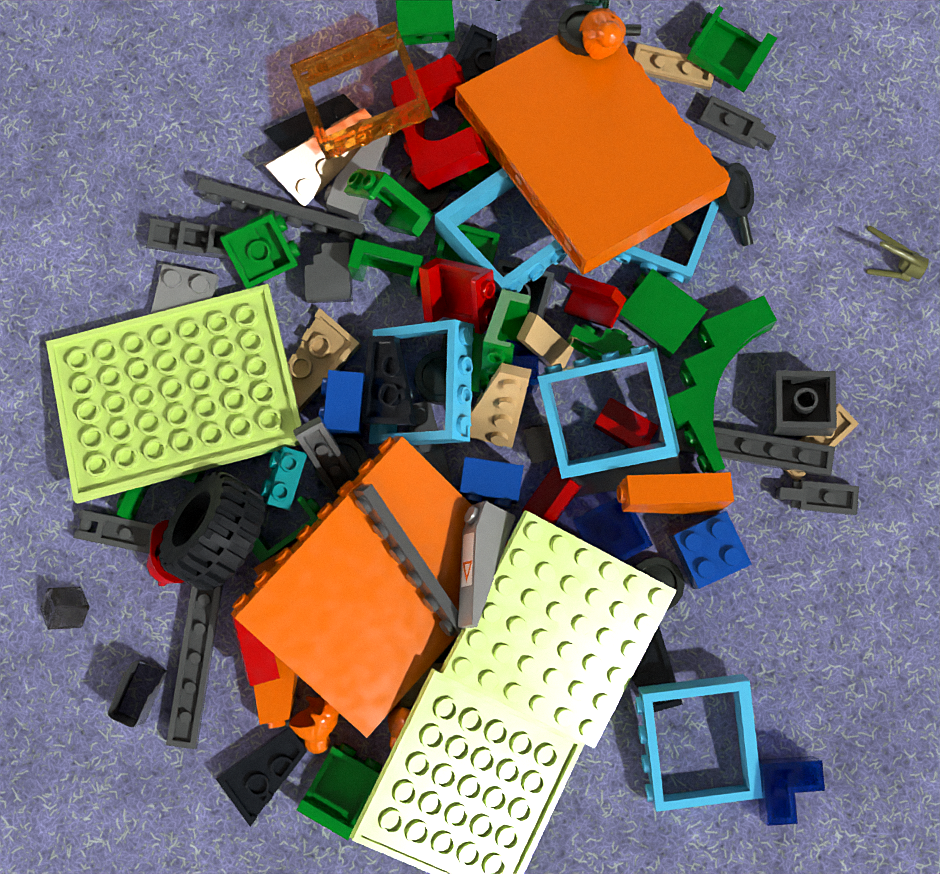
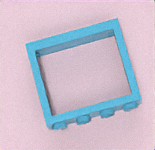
M503 168L435 214L436 232L466 264L493 270L495 296L498 299L502 289L519 293L524 284L530 280H537L544 274L547 267L552 264H559L567 256L555 239L503 277L459 230L458 225L515 186Z
M718 198L709 204L686 266L634 246L617 255L614 259L623 264L632 262L640 265V269L646 273H649L653 268L658 273L666 275V279L672 283L674 281L681 284L683 282L688 283L693 276L719 208Z
M454 319L373 330V336H395L400 339L448 333L445 430L397 433V425L370 424L369 444L381 445L390 436L392 438L403 436L411 445L470 442V426H472L473 324Z
M648 345L630 348L631 353L619 355V351L608 352L601 355V360L591 362L590 357L572 361L573 366L562 368L561 363L554 364L553 366L544 367L545 372L537 376L562 479L678 456L680 449L657 348L649 349ZM647 362L665 442L569 461L551 383Z
M744 674L638 687L639 697H635V708L637 715L642 716L643 725L638 726L640 744H645L646 755H641L643 772L648 773L649 784H645L647 802H652L656 812L763 798L750 680ZM733 692L743 785L663 795L653 702Z

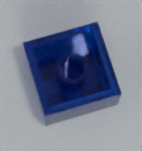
M617 496L571 520L581 540L620 561H624L653 546L637 513L622 512V503L618 502Z

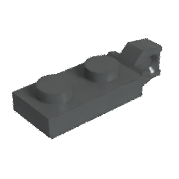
M710 96L697 122L752 149L758 146L769 151L777 137L764 130L766 125L761 123L762 119L714 96Z
M802 480L792 482V488H776L775 499L791 501L790 508H797V510L857 515L859 486Z

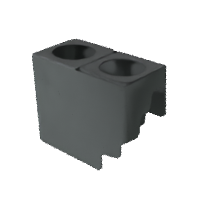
M323 243L321 245L322 252H317V255L313 256L314 263L304 267L307 303L352 302L353 285L351 294L352 277L350 274L349 280L348 268L351 256L350 244Z
M143 660L132 662L127 671L123 673L108 710V716L111 719L128 727H136L146 722L167 672L163 674L159 684L148 695L138 719L119 712L139 663L159 668Z

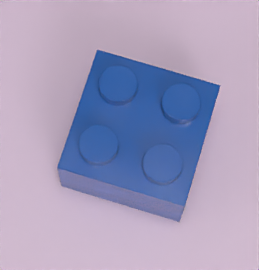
M328 370V378H323L321 394L324 395L326 400L325 407L320 406L319 416L332 436L363 438L364 423H361L365 382L364 373Z
M465 457L460 494L472 504L488 500L494 501L493 505L499 508L510 509L512 504L516 505L519 501L524 465Z
M727 511L669 536L693 589H700L752 565Z

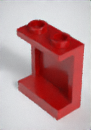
M437 257L419 267L424 321L436 322L442 317H447L474 324L475 333L482 334L487 331L496 307L495 283L492 269Z

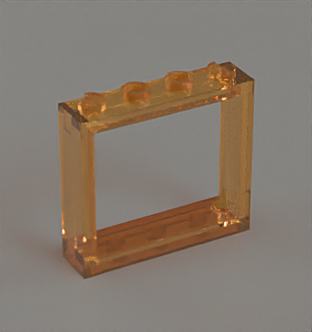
M395 21L290 65L318 145L327 160L339 157L345 152L360 146H366L386 135L395 134L398 130L421 123L433 116ZM393 34L395 35L394 37H391V38H389V39L386 38V37H389V36H391V35H393ZM397 50L417 99L327 136L310 86Z

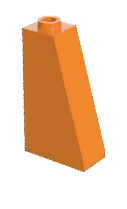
M731 472L627 475L619 483L620 485L617 486V500L619 503H622V512L716 515L734 502Z
M276 655L275 659L280 678L254 685L259 724L268 723L269 729L285 726V720L293 717L298 677Z

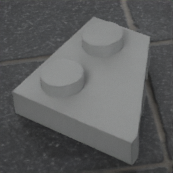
M162 264L151 314L215 298L219 276L217 274Z

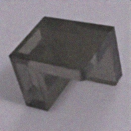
M548 422L528 426L524 429L532 463L557 458Z
M81 587L47 588L40 610L48 630L71 629L83 626L90 606Z

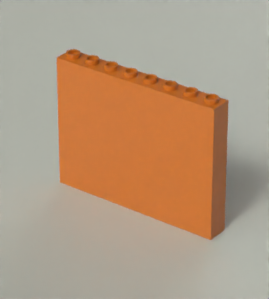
M557 34L456 87L455 105L472 128L482 137L486 147L582 275L724 195L730 182L727 170L717 163L710 149L700 142L693 128L683 121L676 107L666 100L659 86L649 79L642 65L632 58L623 42L615 53L605 59L597 60L593 59L590 55H576L566 50L560 43Z
M390 436L379 446L378 450L380 453L373 460L369 458L358 469L360 474L353 482L347 481L337 492L340 496L332 504L328 502L317 513L318 520L311 527L306 525L297 534L296 539L298 541L291 549L286 547L279 553L275 559L277 564L269 572L265 570L256 578L253 583L255 585L254 589L248 595L243 593L232 605L234 610L230 613L366 738H368L455 637H449L443 632L439 626L440 617L436 612L432 613L425 606L422 600L425 597L420 588L416 589L406 577L408 571L403 564H398L389 552L391 546L386 539L382 540L375 533L372 527L375 523L368 514L365 515L358 508L355 502L357 497L353 491L362 484H372L458 611L462 531L466 523L464 516L469 507L472 506L403 436H395L394 438Z

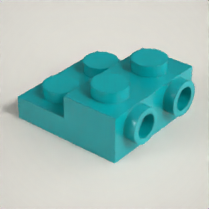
M282 447L280 450L273 452L269 462V468H272L269 480H264L260 491L264 504L290 511L307 457L306 453L288 447Z

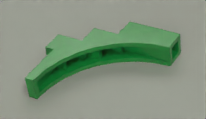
M764 295L702 321L697 338L703 349L707 348V350L683 361L679 376L685 387L689 386V389L668 397L675 431L685 428V440L690 447L694 446L698 454L696 458L697 463L703 473H722L725 469L717 447L713 425L714 400L719 380L733 357L753 339L770 331L777 321Z

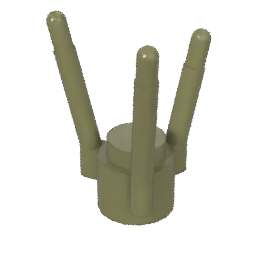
M872 226L867 227L869 232L883 240L879 243L881 247L901 257L898 268L902 270V272L867 269V274L899 278L907 282L912 277L920 279L924 275L929 263L928 258L908 249Z

